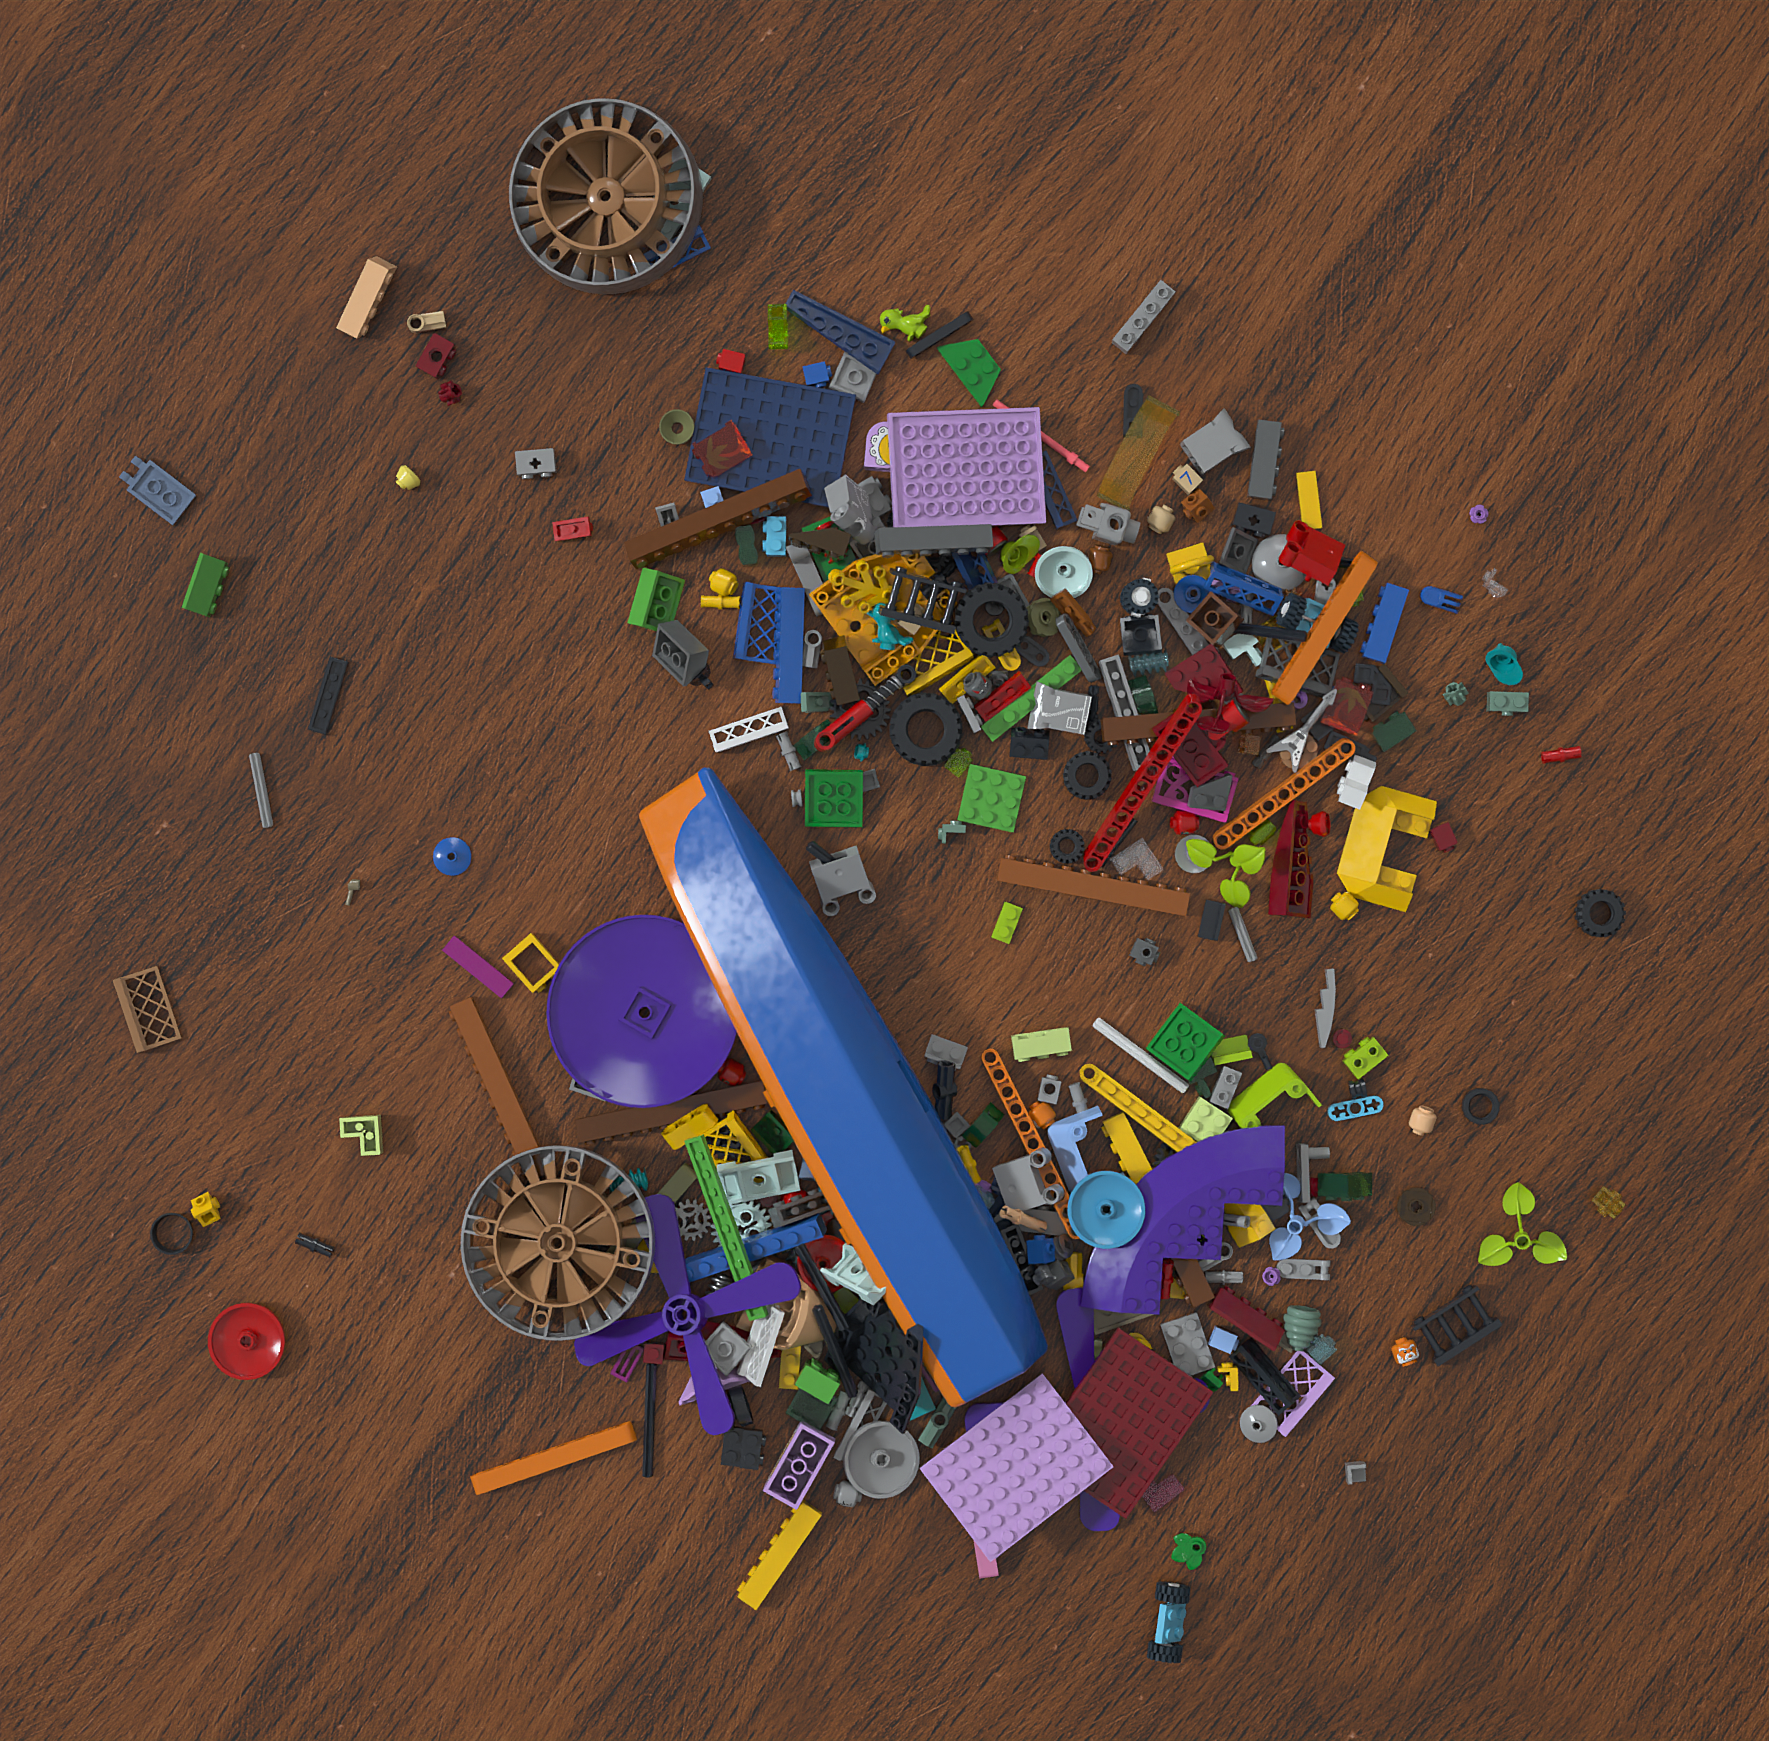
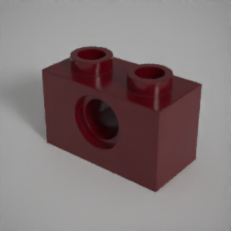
M434 333L415 366L438 380L439 376L442 377L447 370L445 365L448 360H452L457 352L455 344ZM437 352L442 353V359L439 362H434L433 355Z

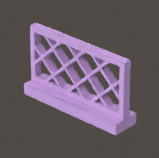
M1297 1351L1280 1371L1284 1374L1285 1371L1294 1370L1295 1382H1290V1384H1295L1297 1392L1298 1383H1309V1392L1306 1395H1301L1304 1398L1300 1403L1298 1399L1297 1406L1294 1409L1284 1411V1422L1278 1426L1277 1430L1285 1437L1335 1379L1334 1376L1304 1351ZM1300 1354L1306 1358L1307 1367L1296 1368L1295 1359ZM1309 1361L1314 1365V1367H1309ZM1318 1368L1324 1374L1319 1380H1311L1310 1369ZM1307 1369L1308 1381H1297L1296 1370ZM1311 1382H1316V1384L1311 1388ZM1267 1386L1265 1390L1270 1392V1387ZM1260 1395L1252 1405H1257L1261 1400L1265 1399Z

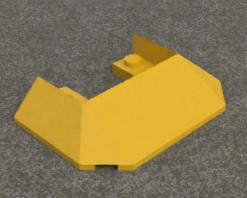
M1380 786L1368 793L1361 808H1355L1337 870V874L1344 884L1346 891L1354 898L1406 912L1413 896L1412 890L1417 875L1385 867L1381 864L1391 829L1423 838L1428 837L1431 822L1435 817L1437 801Z

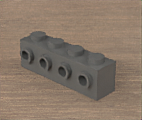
M1257 421L1247 498L1270 501L1272 496L1276 495L1277 485L1273 484L1274 477H1278L1279 466H1276L1277 458L1281 457L1282 447H1279V439H1283L1284 428L1281 427L1282 422Z
M817 1188L808 1191V1196L803 1198L801 1194L791 1197V1202L785 1204L784 1200L773 1204L774 1208L768 1211L774 1228L831 1209L822 1191L819 1192Z

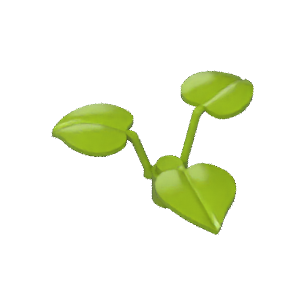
M1199 839L1187 840L1186 847L1189 857L1199 867L1208 868L1212 865L1213 861L1230 857V863L1236 869L1231 880L1225 879L1222 881L1220 891L1223 898L1230 905L1243 908L1250 899V889L1244 882L1240 880L1235 881V878L1241 867L1247 874H1255L1262 868L1265 860V847L1244 844L1239 845L1234 852L1229 851L1227 854L1215 857L1217 851L1209 842Z
M1519 1182L1510 1186L1504 1194L1502 1203L1508 1215L1517 1214L1519 1232L1515 1234L1514 1242L1505 1243V1239L1500 1235L1486 1237L1480 1247L1478 1262L1487 1266L1505 1264L1511 1259L1513 1254L1511 1248L1508 1247L1509 1245L1524 1250L1534 1243L1532 1252L1537 1261L1549 1264L1566 1260L1567 1253L1564 1243L1555 1233L1542 1232L1538 1240L1530 1241L1528 1233L1523 1231L1521 1214H1528L1533 1210L1535 1206L1534 1196L1529 1189Z

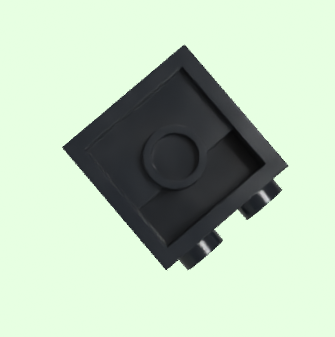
M1145 614L1139 618L1133 616L1120 618L1123 656L1162 653L1158 615Z
M735 1427V1430L730 1429L724 1433L721 1465L759 1470V1466H763L764 1454H761V1446L765 1447L766 1435H763V1430Z

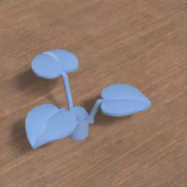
M1284 1173L1283 1194L1286 1195L1290 1202L1291 1219L1287 1224V1228H1276L1270 1235L1269 1244L1273 1260L1286 1259L1296 1254L1302 1245V1239L1297 1234L1302 1231L1304 1226L1318 1220L1319 1230L1327 1235L1338 1234L1351 1223L1346 1211L1332 1203L1319 1206L1317 1210L1318 1216L1308 1221H1304L1301 1216L1294 1215V1202L1292 1198L1299 1196L1301 1186L1299 1180L1288 1173Z

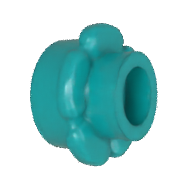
M865 743L856 744L854 758L862 762L864 758L867 759L869 754V747H866Z

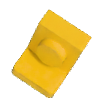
M1231 1362L1221 1363L1222 1366H1217L1218 1372H1229V1375H1225L1226 1386H1229L1230 1391H1238V1367L1233 1366Z

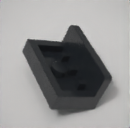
M1025 727L1011 728L1009 757L1048 760L1050 731L1045 729H1026Z

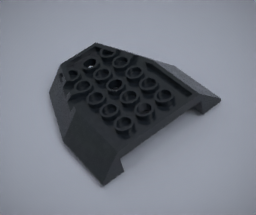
M883 1297L875 1305L860 1299L845 1314L850 1327L840 1331L837 1326L834 1335L848 1368L894 1410L889 1422L900 1433L904 1434L921 1394L923 1326L917 1324L909 1328L905 1335ZM828 1350L824 1361L837 1372Z

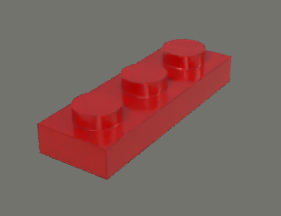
M1019 671L992 691L987 698L980 700L974 707L984 721L987 722L1032 687Z

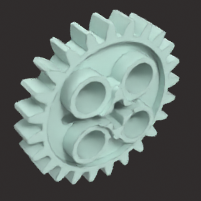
M751 1200L750 1203L745 1201L730 1204L738 1228L740 1225L745 1227L754 1221L758 1222L755 1225L746 1227L744 1232L739 1230L742 1239L751 1236L750 1230L756 1229L761 1233L770 1230L768 1227L773 1225L772 1222H767L770 1215H764L766 1208L760 1210L761 1203L755 1206L753 1205L754 1200ZM748 1212L752 1218L745 1220L742 1218V1213ZM712 1223L711 1227L716 1229L714 1223ZM717 1230L712 1231L711 1235H717L713 1242H719L718 1247L722 1246Z

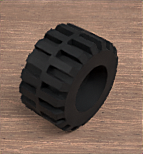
M1090 751L1080 752L1070 758L1065 765L1063 773L1064 784L1073 796L1083 800L1094 799L1101 796L1109 788L1112 771L1109 763L1098 753ZM1084 764L1093 765L1099 773L1098 781L1091 787L1080 785L1076 779L1078 768Z
M1605 889L1590 890L1577 901V907L1574 909L1576 911L1575 920L1578 922V927H1581L1582 931L1590 936L1608 937L1615 934L1617 930H1620L1621 924L1625 922L1624 915H1626V911L1623 908L1625 905L1620 901L1621 898L1612 891ZM1596 902H1604L1610 909V917L1605 924H1595L1590 918V909Z

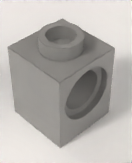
M1047 1074L1046 1078L1042 1077L1037 1100L1057 1104L1061 1081L1058 1080L1057 1076ZM1048 1083L1055 1086V1091L1052 1094H1047L1044 1091V1087Z

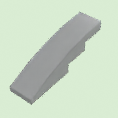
M1333 968L1325 969L1327 988L1320 989L1322 1008L1314 1009L1320 1048L1326 1047L1335 1009L1336 988Z

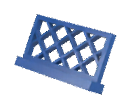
M750 582L743 583L733 659L776 665V661L769 660L764 652L771 647L777 649L775 646L777 641L772 642L767 633L773 628L777 630V623H774L769 614L778 609V604L772 595L780 587ZM756 588L763 589L768 595L760 602L755 597ZM770 598L776 607L767 613L761 603ZM759 606L765 615L756 621L752 616V611ZM767 617L773 626L764 632L758 623ZM756 625L762 634L754 640L749 633L750 629ZM765 636L771 645L762 651L756 641ZM754 644L760 653L755 657L746 656L747 648Z

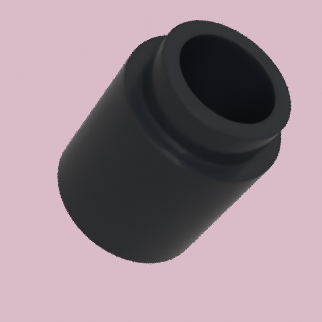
M935 572L933 575L929 577L932 579L947 582V580L941 573L937 575V573ZM922 582L920 591L928 600L932 585ZM940 587L938 594L946 588Z

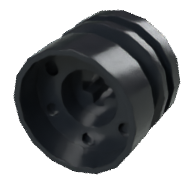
M742 1385L730 1388V1398L728 1400L734 1412L735 1420H738L741 1427L753 1424L752 1412Z

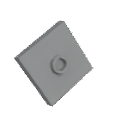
M844 352L829 388L839 392L856 394V400L864 403L876 373Z
M724 1321L705 1342L715 1367L725 1376L730 1374L752 1348L748 1342Z

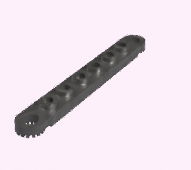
M1169 588L1158 590L1159 596L1162 592H1167L1170 595L1168 603H1162L1158 598L1157 604L1190 653L1194 655L1209 644L1205 638L1186 621L1189 615L1176 604L1173 591Z

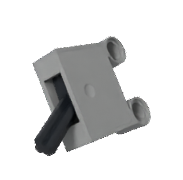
M814 841L807 844L806 850L817 858L809 861L821 896L820 903L824 914L827 916L836 915L840 909L837 897L857 891L862 903L869 904L875 900L876 893L872 882L867 878L857 846L830 854Z
M1039 1148L1029 1155L992 1168L1001 1191L988 1208L993 1218L999 1214L1005 1205L1012 1209L1025 1211L1046 1203L1055 1204L1064 1197L1062 1186L1053 1184L1045 1189L1038 1168L1046 1165L1051 1160V1153L1047 1148ZM1038 1153L1043 1156V1162L1038 1160ZM1050 1190L1056 1192V1198L1050 1195Z

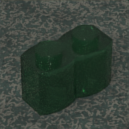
M750 525L737 527L735 537L740 546L739 559L744 567L757 565L759 555L754 546L755 533Z

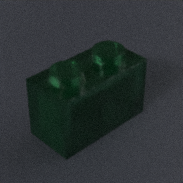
M1396 711L1388 717L1390 719L1388 722L1383 724L1381 721L1372 727L1374 731L1370 734L1382 752L1387 751L1417 731L1405 712L1399 713Z

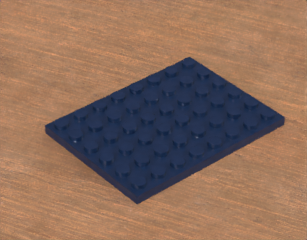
M706 367L684 481L745 492L797 469H801L812 494L811 497L801 501V503L829 508L824 488L841 478L857 395ZM735 424L753 455L749 456L740 451L735 456L725 457L730 460L717 461L720 465L729 467L727 469H718L709 464V459L706 457L709 439L712 436V451L720 445H727L721 454H729L736 451L740 445Z

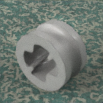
M801 789L797 792L791 790L793 807L796 805L801 807Z

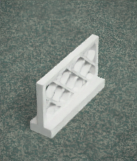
M777 1304L766 1305L769 1315L754 1320L747 1340L752 1348L742 1358L737 1371L738 1375L745 1376L755 1386L761 1387L785 1314Z

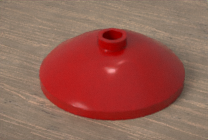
M824 1235L822 1238L805 1243L819 1270L821 1269L819 1266L820 1262L824 1263V1268L832 1269L842 1259L843 1245L845 1243L835 1236ZM798 1256L797 1269L802 1281L812 1290L818 1292ZM825 1279L831 1292L844 1287L842 1285L836 1286Z

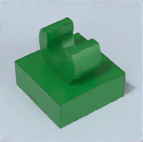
M1215 1368L1207 1371L1199 1378L1213 1392L1217 1391L1223 1384L1221 1381L1223 1375L1221 1374L1216 1377L1213 1374L1216 1370Z

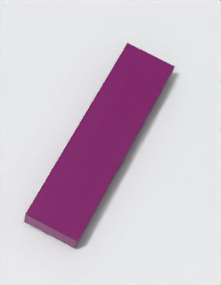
M455 935L442 950L501 999L514 984Z

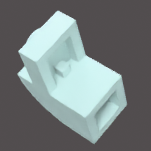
M1236 634L1222 645L1232 660L1245 651L1255 667L1261 663L1263 654L1258 648L1254 649L1253 647L1259 641L1252 635Z

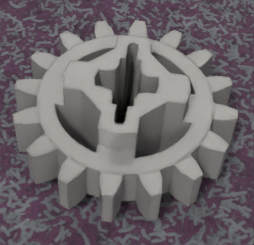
M687 1199L685 1205L679 1202L680 1208L675 1207L677 1220L678 1216L683 1220V1226L680 1227L679 1225L680 1236L685 1235L686 1241L689 1237H692V1240L695 1241L696 1235L702 1238V1232H708L706 1226H711V1223L707 1221V1219L711 1218V1215L706 1214L709 1208L703 1209L704 1203L702 1202L698 1205L697 1199L693 1203H690V1200ZM688 1207L695 1208L693 1211L690 1212L683 1210ZM700 1212L703 1215L704 1223L699 1221ZM696 1213L694 1218L696 1223H691L686 1227L688 1221L686 1217H691ZM690 1228H696L698 1230L692 1233L687 1232Z

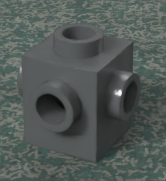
M1136 938L1129 956L1136 958V963L1146 967V964L1151 965L1152 962H1157L1160 952H1158L1159 947L1155 946V941L1145 938V941ZM1144 949H1148L1149 951L1148 955L1146 956L1143 955Z

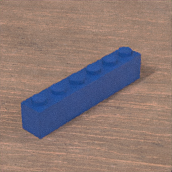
M780 587L775 593V602L778 603V611H775L777 630L774 631V641H777V649H774L773 658L776 661V668L773 669V679L776 680V687H773L772 697L775 699V703L801 704L805 588Z

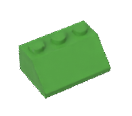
M200 553L182 608L207 617L214 614L217 608L216 598L221 595L223 590L221 583L223 578H226L229 573L228 563Z
M642 568L627 623L657 632L658 624L674 621L685 580L657 570Z

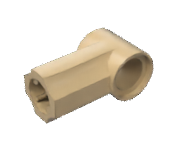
M439 311L421 315L413 314L407 320L408 328L415 334L446 328L444 312ZM415 319L421 321V326L417 329L411 327V323Z

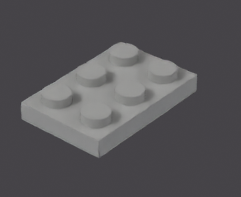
M1197 1312L1160 1324L1175 1366L1190 1376L1215 1368Z

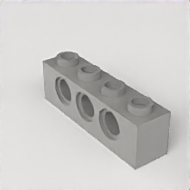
M1160 280L1112 339L1111 343L1127 354L1171 300L1175 291Z

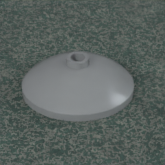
M1276 534L1267 537L1256 547L1252 556V570L1255 578L1282 588V592H1285L1300 585L1305 579L1306 574L1292 567L1279 565L1278 557L1288 541L1285 534Z

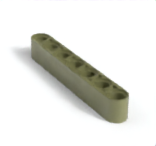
M684 1163L657 1194L670 1197L675 1204L697 1178L696 1172L687 1163ZM636 1219L630 1225L636 1224ZM643 1238L626 1239V1247L635 1249ZM612 1245L605 1253L614 1254L617 1246Z

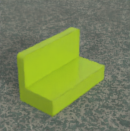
M1247 1035L1223 1039L1212 1053L1213 1065L1253 1058L1252 1052L1248 1047Z

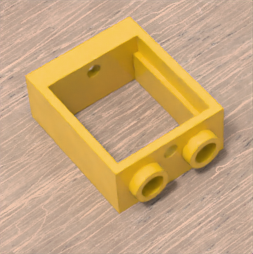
M530 933L502 958L532 993L535 991L540 993L547 987L546 982L550 978L553 979L560 964L533 933ZM532 943L554 966L534 986L512 962Z

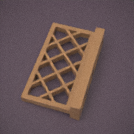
M157 966L113 980L137 1053L181 1039ZM155 971L157 976L154 986L143 981L146 974ZM143 975L142 979L137 978V976ZM134 978L140 981L136 991L129 989L125 980ZM158 982H159V985H160V988H161V989H159V988L156 987V985H157ZM142 983L153 987L148 997L137 993ZM154 989L161 991L163 994L160 1004L149 999ZM129 991L134 993L132 998L130 996ZM136 995L146 999L141 1010L133 1005L132 1001ZM164 1000H165V1003H166V1006H167V1007H165V1006L162 1005V1003H163ZM148 1001L158 1005L154 1016L143 1011ZM160 1007L169 1012L166 1022L156 1017ZM135 1009L138 1010V1011H140L138 1017H137V1014H136ZM142 1013L152 1017L147 1028L139 1023ZM170 1018H171V1021H172V1024H173V1025H171V1024L168 1023V1021H169ZM154 1019L164 1023L160 1034L149 1029ZM166 1025L174 1028L175 1037L168 1039L162 1036ZM147 1032L158 1035L156 1042L147 1046L145 1041ZM160 1037L166 1039V1040H163V1041L158 1042L159 1039H160Z

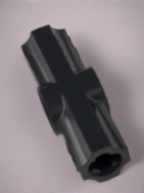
M946 1060L939 1062L937 1083L932 1086L935 1110L939 1118L943 1120H948L952 1116L953 1097L957 1095V1085L954 1082L955 1063Z

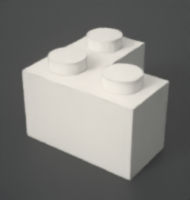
M1355 754L1352 760H1348L1345 767L1347 773L1345 777L1341 776L1338 783L1337 794H1339V802L1357 809L1361 808L1367 795L1368 785L1375 771L1376 762Z

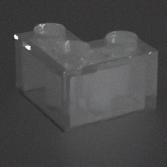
M1140 838L1110 858V861L1120 875L1137 865L1146 880L1151 879L1164 870L1143 838Z

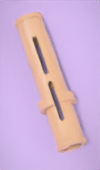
M1003 1206L1002 1208L1005 1210H1000V1216L1011 1220L1015 1225L1021 1224L1039 1233L1045 1232L1043 1229H1047L1045 1221L1024 1214L1020 1209Z

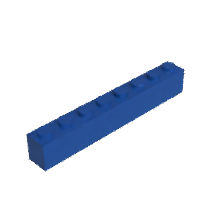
M817 1213L784 1226L746 1237L742 1241L751 1262L796 1247L802 1243L822 1238L827 1229L821 1214ZM722 1246L685 1258L689 1282L730 1269Z

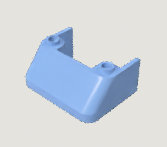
M1098 1106L1056 1121L1047 1128V1135L1070 1192L1073 1191L1074 1187L1083 1178L1088 1176L1076 1142L1085 1138L1087 1134L1085 1122L1103 1116Z

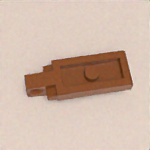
M1066 588L1051 597V602L1060 613L1068 614L1075 627L1081 630L1086 637L1093 634L1096 630L1095 625Z

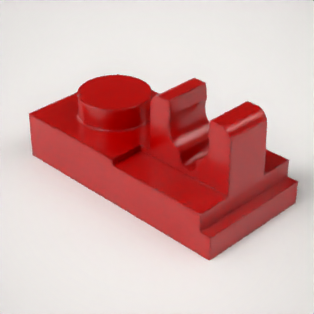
M589 517L552 522L554 539L557 542L592 536L593 525L590 523Z

